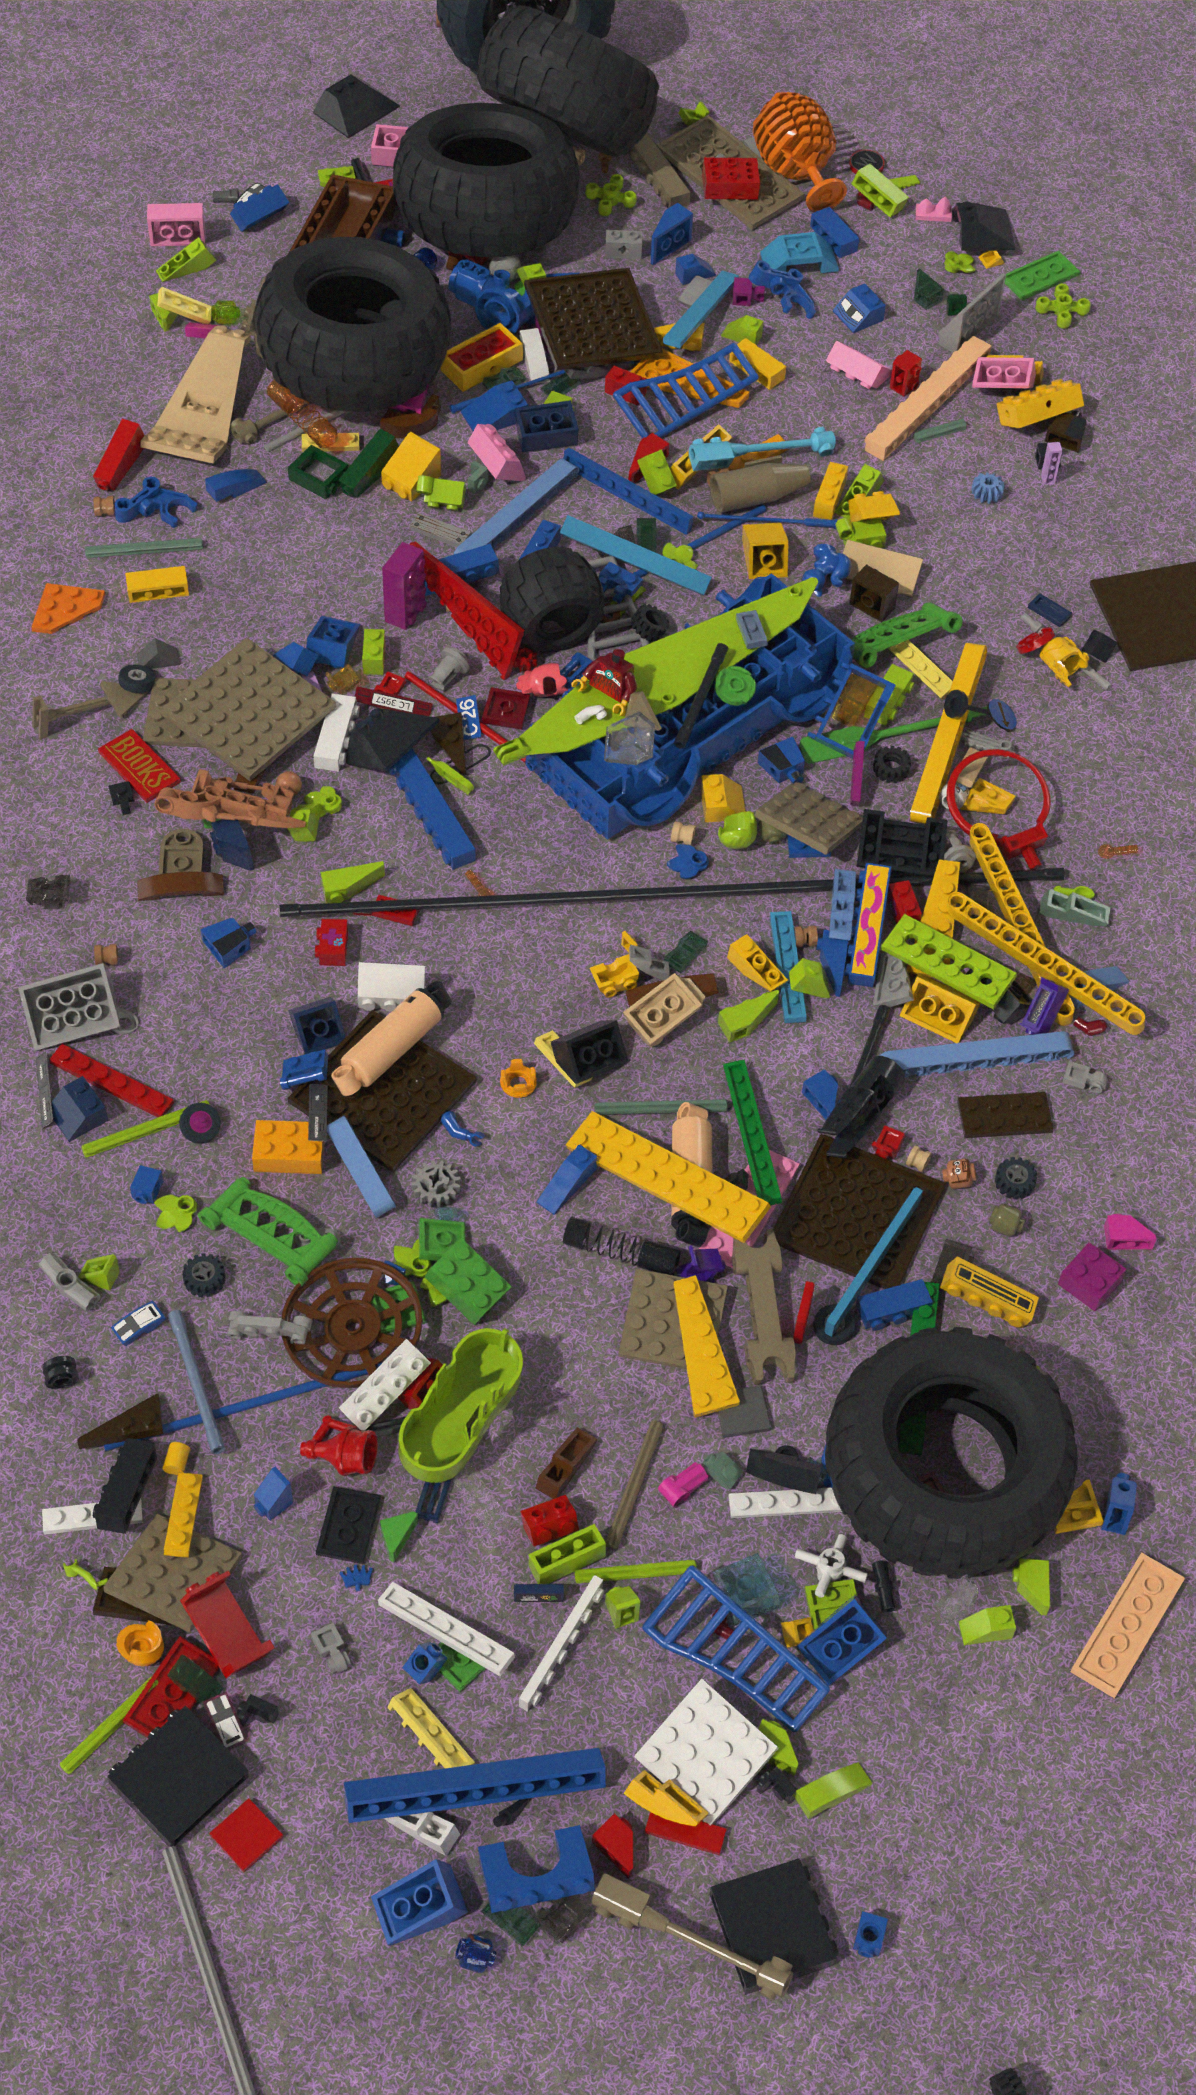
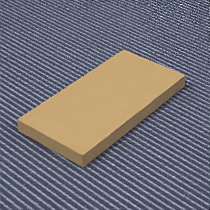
M847 540L843 554L850 558L852 569L849 576L844 580L853 581L855 575L867 564L899 582L898 594L909 597L913 596L923 559Z

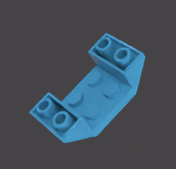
M816 232L779 235L760 251L762 261L767 262L773 269L786 272V267L789 265L818 263L821 273L839 271L831 244Z

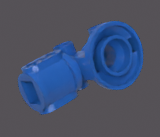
M461 260L454 267L448 284L450 292L455 293V297L458 300L475 307L477 318L486 330L501 323L514 334L525 323H536V316L526 289L525 294L521 296L516 290L509 288L510 273L508 271L496 270L493 276L490 274L489 269L469 260Z

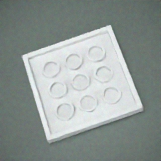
M701 1679L634 1757L663 1784L670 1779L709 1813L703 1821L711 1825L720 1818L779 1748Z

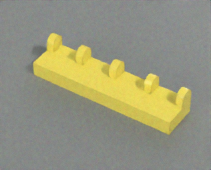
M907 640L888 648L941 700L947 697L953 681L914 644Z
M412 1688L399 1693L391 1699L387 1708L390 1711L396 1710L403 1719V1727L407 1728L409 1726L419 1737V1746L425 1745L436 1757L434 1760L436 1766L442 1764L444 1768L474 1765L473 1759Z

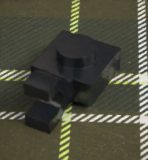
M129 781L109 785L113 806L120 804L123 815L131 814L129 802L134 801Z

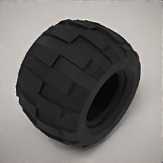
M550 547L534 551L512 565L501 580L502 585L500 586L499 594L501 611L525 630L521 643L526 645L528 649L540 652H553L569 648L588 637L603 619L604 592L597 573L578 552H573L571 548ZM545 621H554L559 624L563 631L554 633L542 631V625Z

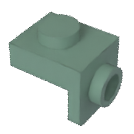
M473 460L471 462V476L468 478V491L475 494L479 489H484L489 480L488 468Z
M724 1452L711 1453L702 1463L706 1473L710 1474L726 1490L732 1488L743 1472Z

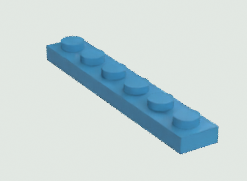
M770 912L769 918L776 967L788 979V982L779 987L784 1023L806 1022L804 995L801 992L791 990L789 971L799 962L792 912Z

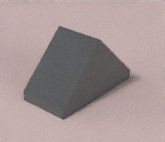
M156 638L137 653L138 664L150 669L180 665L177 648Z

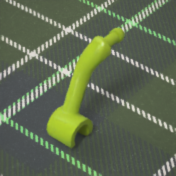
M74 1559L75 1563L67 1566L65 1562L63 1563L66 1576L75 1577L79 1574L95 1590H98L97 1587L105 1585L108 1581V1578L96 1582L90 1572L79 1566L77 1559Z

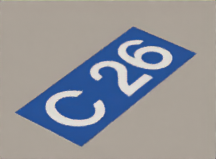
M476 695L456 699L458 713L462 712L465 740L482 737Z

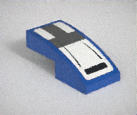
M152 1300L123 1317L111 1328L121 1343L127 1346L144 1332L149 1333L167 1318Z

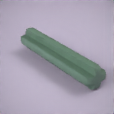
M958 419L914 433V440L920 443L965 430L967 423L964 419Z

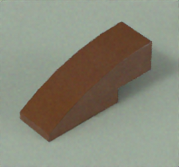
M577 1427L553 1454L551 1462L539 1475L535 1489L552 1499L558 1498L590 1454L597 1442V1438Z

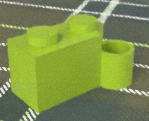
M420 475L418 476L416 492L425 494L424 503L427 504V507L439 508V505L447 506V510L458 511V508H463L466 484L460 481L436 479Z
M842 518L836 522L835 525L839 538L843 540L844 545H846L847 540L878 548H885L887 535L881 518L851 522L848 518Z

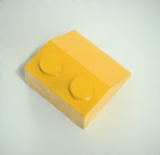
M884 491L873 492V496L867 497L865 493L856 494L853 499L848 500L851 522L879 518L885 520L900 515L892 495L884 494Z
M723 774L702 775L700 790L705 822L724 821L727 816L745 812L741 785Z

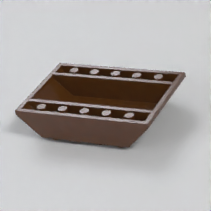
M332 174L290 251L310 242L334 237H360L381 241L394 217L396 198L393 186Z

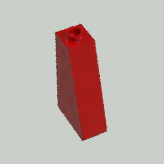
M121 419L93 475L100 489L115 491L144 450V448H141V440L145 435L140 424Z

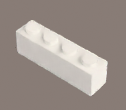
M332 694L331 699L336 702V708L324 719L314 753V767L339 772L340 766L345 765L346 753L344 752L345 749H348L350 732L355 729L354 718H358L360 706H357L356 697Z

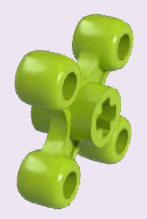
M619 174L612 175L610 182L605 184L603 188H600L594 182L588 183L585 187V195L588 199L593 200L597 197L602 199L598 204V212L601 216H609L612 213V206L617 205L618 202L623 203L627 208H633L637 202L635 192H620L623 188L624 179Z
M1060 283L1055 287L1054 297L1056 300H1050L1042 296L1037 299L1035 309L1039 314L1054 311V314L1058 316L1057 326L1061 329H1066L1071 325L1072 316L1070 312H1076L1081 316L1087 315L1090 311L1091 303L1086 298L1072 301L1068 285Z

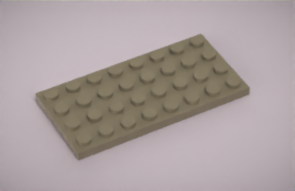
M709 115L657 144L665 158L702 189L704 157H716L721 153L726 158H757L760 177L758 199H715L751 230L804 199V193L782 175L773 172L763 159Z

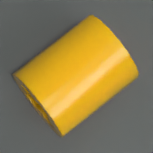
M171 1442L163 1464V1471L178 1475V1472L184 1473L191 1450L190 1447L180 1442Z

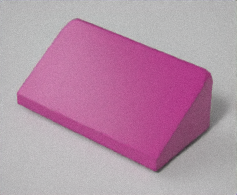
M189 322L185 326L186 337L206 339L208 333L215 326L222 325Z

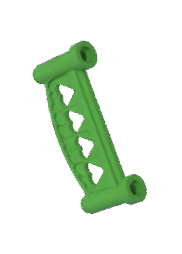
M932 602L925 603L922 606V610L886 620L866 629L853 638H849L855 643L853 658L862 667L869 668L874 665L877 660V652L941 626L950 633L957 632L962 626V617L953 611L948 612ZM922 618L926 619L924 622H915ZM909 625V628L897 629L901 628L902 626ZM887 632H892L889 636H881ZM870 639H875L872 643H865Z
M244 1177L236 1179L209 1207H204L198 1213L199 1220L211 1230H215L223 1223L289 1266L284 1273L287 1279L295 1286L300 1283L302 1287L308 1281L307 1275L336 1248L338 1243L337 1238L331 1233L324 1234L323 1236L320 1235L304 1216L286 1203L267 1194L249 1189L251 1184ZM244 1201H251L252 1205L259 1207L256 1211L240 1215ZM262 1212H268L269 1216L276 1218L274 1222L258 1226L259 1215ZM285 1223L287 1228L293 1229L292 1233L275 1238L278 1224ZM298 1234L303 1235L304 1239L311 1240L308 1245L292 1249L294 1237Z

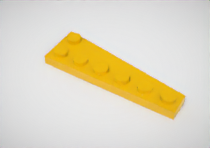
M939 860L921 923L953 939L955 919L948 913L947 898L951 893L957 892L960 862ZM927 948L924 950V952L928 955H932L936 952L933 948ZM945 958L943 963L950 965L951 958ZM908 964V975L920 976L923 974L931 977Z
M696 1275L674 1281L673 1287L694 1418L739 1406L740 1401Z

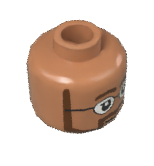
M966 1158L950 1160L947 1163V1169L942 1170L944 1182H949V1186L952 1189L968 1188L973 1185V1181H977L975 1164L970 1163L969 1159Z

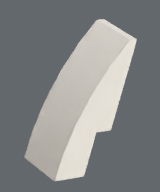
M539 329L521 330L520 341L523 343L524 361L530 380L549 375ZM547 379V380H544V381H541V382H538V383H535V384L547 383V382H550V379Z
M433 1812L384 1818L389 1823L447 1856L460 1836L455 1824L434 1815Z

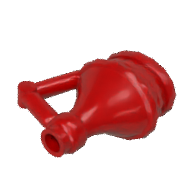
M329 1415L323 1417V1423L312 1440L302 1442L300 1445L301 1456H306L308 1459H316L318 1457L325 1459L344 1477L353 1473L363 1475L370 1473L374 1467L378 1449L375 1432L371 1430L360 1431L357 1426L332 1419ZM330 1429L341 1431L333 1438L321 1442Z

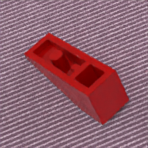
M654 433L644 437L640 441L634 456L628 480L635 484L643 477L637 460L659 450H662L665 458L669 456V443Z

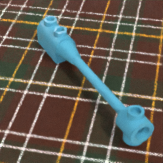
M824 427L816 428L811 434L810 439L751 445L722 441L720 437L712 438L710 443H704L703 439H696L689 447V459L693 471L728 468L735 457L750 452L811 446L814 452H818L819 456L823 457L834 452L836 439L832 431H825Z

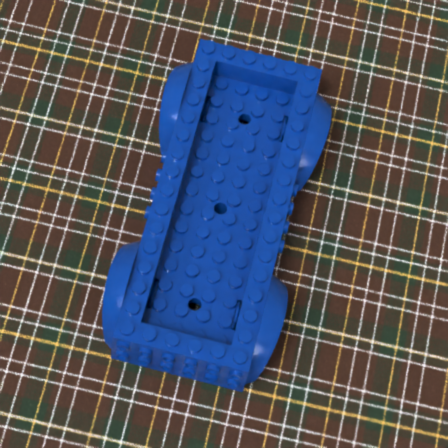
M771 573L766 577L755 578L737 599H734L723 589L716 595V600L726 607L719 615L788 586ZM807 603L799 620L769 640L767 646L758 648L735 665L748 670L753 680L755 679L756 691L749 702L739 706L725 703L717 696L714 688L715 680L713 681L684 749L677 748L674 745V741L696 694L679 706L655 715L662 728L659 731H647L635 726H629L569 752L526 756V766L530 771H534L543 783L548 784L557 796H561L571 809H575L584 821L589 822L596 832L600 835L602 834L607 840L630 824L639 826L659 824L670 818L685 803L698 778L707 772L713 771L717 765L729 760L732 755L742 751L751 742L757 741L770 729L784 720L805 722L814 719L816 715L820 716L830 707L829 704L824 702L825 697L834 699L839 687L832 682L834 679L842 682L847 670L840 666L842 662L851 665L855 643ZM688 623L684 625L685 629L691 627ZM568 689V692L565 691L562 695V698L565 697L572 689Z

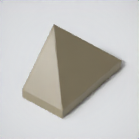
M643 691L632 693L624 723L647 731H659L662 729Z

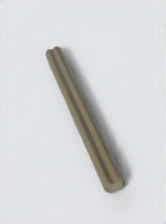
M652 1420L607 1536L606 1546L608 1548L616 1550L619 1547L663 1429V1424L656 1420Z

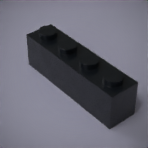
M127 1438L124 1446L119 1448L117 1462L115 1466L111 1467L109 1472V1481L107 1485H103L99 1504H95L93 1509V1518L96 1520L97 1529L126 1534L157 1460L155 1443Z

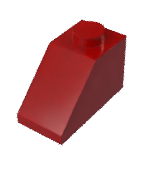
M614 1813L592 1835V1843L629 1879L633 1874L632 1826L625 1818H619Z

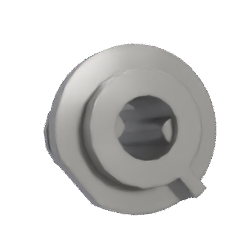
M449 644L441 652L443 660L435 668L432 676L428 677L430 681L433 680L430 685L441 692L444 691V687L454 679L458 672L466 674L470 669L469 661L465 654L457 648H452Z
M947 830L946 836L950 843H945L943 860L960 862L959 873H964L975 863V852L970 846L962 844L957 832Z

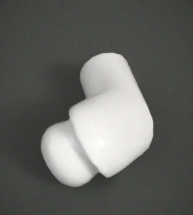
M602 705L590 706L576 714L575 720L578 724H582L593 715H596V718L601 720L607 716V712Z

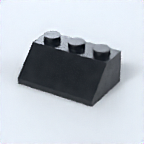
M970 969L966 975L973 973V970ZM983 978L980 980V982L982 984L988 985L992 982V980L989 978ZM1014 980L996 1007L991 1010L995 1013V1019L1000 1023L1013 1024L1025 1017L1033 999Z
M601 1020L550 1041L556 1063L575 1084L628 1062L617 1020Z

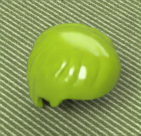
M746 811L727 816L724 819V827H719L718 837L721 843L730 849L749 847L757 836L755 814L752 811Z

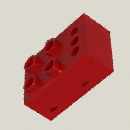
M721 153L716 157H704L702 168L704 198L758 199L760 177L757 158H726Z

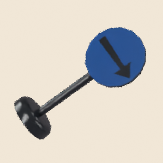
M961 690L951 691L945 699L944 710L950 718H960L965 714L966 710L990 715L993 722L1006 731H1011L1016 727L1017 721L1014 712L1006 703L999 699H993L988 702L987 709L968 705V697Z

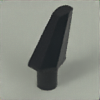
M520 1799L500 1811L499 1815L493 1819L494 1825L500 1827L503 1824H511L527 1805L528 1799Z

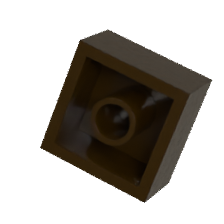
M866 564L853 578L849 604L876 620L883 622L895 609L899 582Z

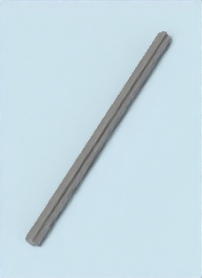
M175 1846L165 1848L162 1853L239 2094L256 2095Z

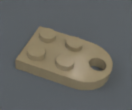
M176 829L165 835L160 846L158 875L174 872H202L204 846L200 835L190 829ZM181 837L188 838V840L185 842L178 841V839Z

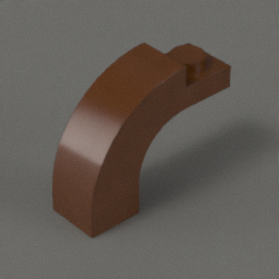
M432 394L422 408L421 414L416 412L402 414L388 409L380 421V428L395 436V438L405 439L410 432L417 436L428 433L438 424V415L441 411L439 396Z

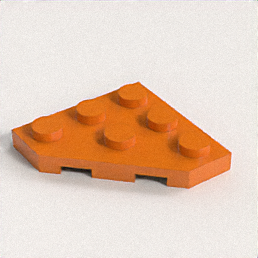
M46 583L31 627L32 632L53 634L59 631L60 628L83 619V616L100 610L105 598V590Z

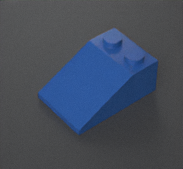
M679 203L665 210L652 235L650 261L652 265L691 241L693 213Z
M511 380L488 390L462 409L461 414L472 431H474L477 424H490L496 430L515 425V408L526 407L528 404Z
M321 616L307 637L306 649L318 654L314 664L324 663L333 668H344L349 660L360 624Z
M854 1595L797 1645V1648L824 1681L831 1685L887 1639V1633L858 1597Z
M438 1859L433 1860L371 1896L387 1945L389 1946L445 1926L468 1913L451 1864Z

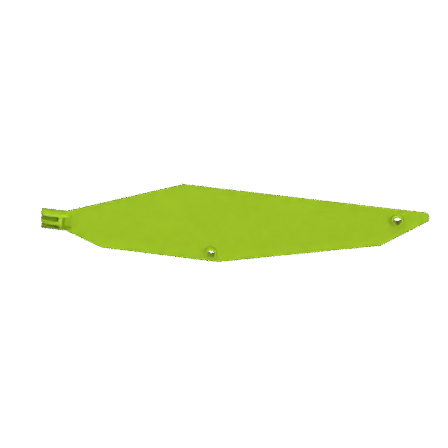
M811 577L626 653L624 660L634 666V675L638 685L636 692L643 691L655 715L679 706L697 693L718 643L727 645L729 650L722 665L719 667L715 679L722 669L735 666L760 648H746L736 621V613L756 610L768 642L799 620L818 584V579ZM588 680L586 682V690L578 692L581 688V683H579L521 736L494 747L493 751L502 765L505 766L528 755L569 752L631 725L624 723L625 716H620L621 708L617 714L612 711L615 704L621 703L589 685ZM596 705L605 707L604 710L607 712V716L601 720H598L596 715H593L582 724H578L575 720V715L586 707Z

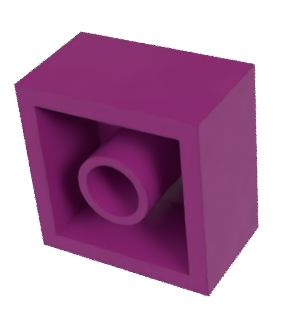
M1089 1242L1062 1271L1058 1285L1096 1311L1123 1281L1127 1269Z

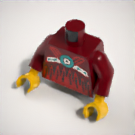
M615 649L613 653H608L606 656H599L585 669L581 679H576L572 682V687L577 686L580 682L581 688L578 692L586 690V682L589 680V685L621 703L615 704L612 709L613 713L617 714L621 708L620 716L626 715L630 695L636 692L638 685L634 675V666L624 660L625 652L621 649Z

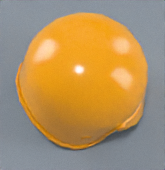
M148 1621L146 1625H129L122 1629L117 1636L116 1646L119 1653L128 1662L136 1666H150L156 1663L163 1654L164 1641L161 1631L152 1621Z

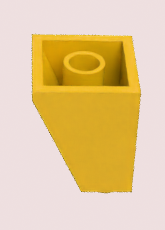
M408 433L381 471L383 486L388 490L391 489L398 493L401 498H406L412 502L421 494L416 492L418 476L423 475L436 479L441 476V450L416 434Z
M782 523L743 525L742 542L749 579L766 577L771 573L777 578L788 577V538Z

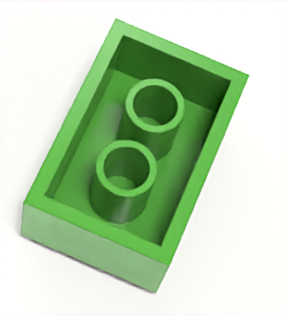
M462 1238L425 1275V1278L474 1325L512 1287Z

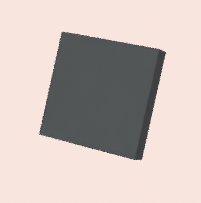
M761 1385L736 1389L740 1405L718 1411L723 1438L770 1431Z

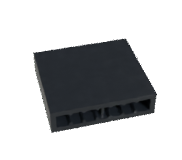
M186 1705L181 1710H174L168 1716V1722L161 1728L159 1726L154 1728L148 1735L149 1739L142 1745L138 1744L132 1748L128 1754L129 1757L122 1763H116L109 1770V1775L107 1776L109 1785L168 1847L176 1846L249 1777L248 1769Z
M800 1858L711 1886L709 1893L728 1949L758 1965H762L767 1960L771 1961L773 1956L778 1957L793 1966L791 1969L793 1972L792 1979L834 1966L837 1960L836 1956H839L835 1941H830L827 1933L829 1931L827 1918L825 1915L821 1916L818 1906H820L816 1890L812 1891L808 1881H811L809 1870L806 1865L802 1866ZM735 1966L745 1995L762 1989L757 1986L756 1975Z

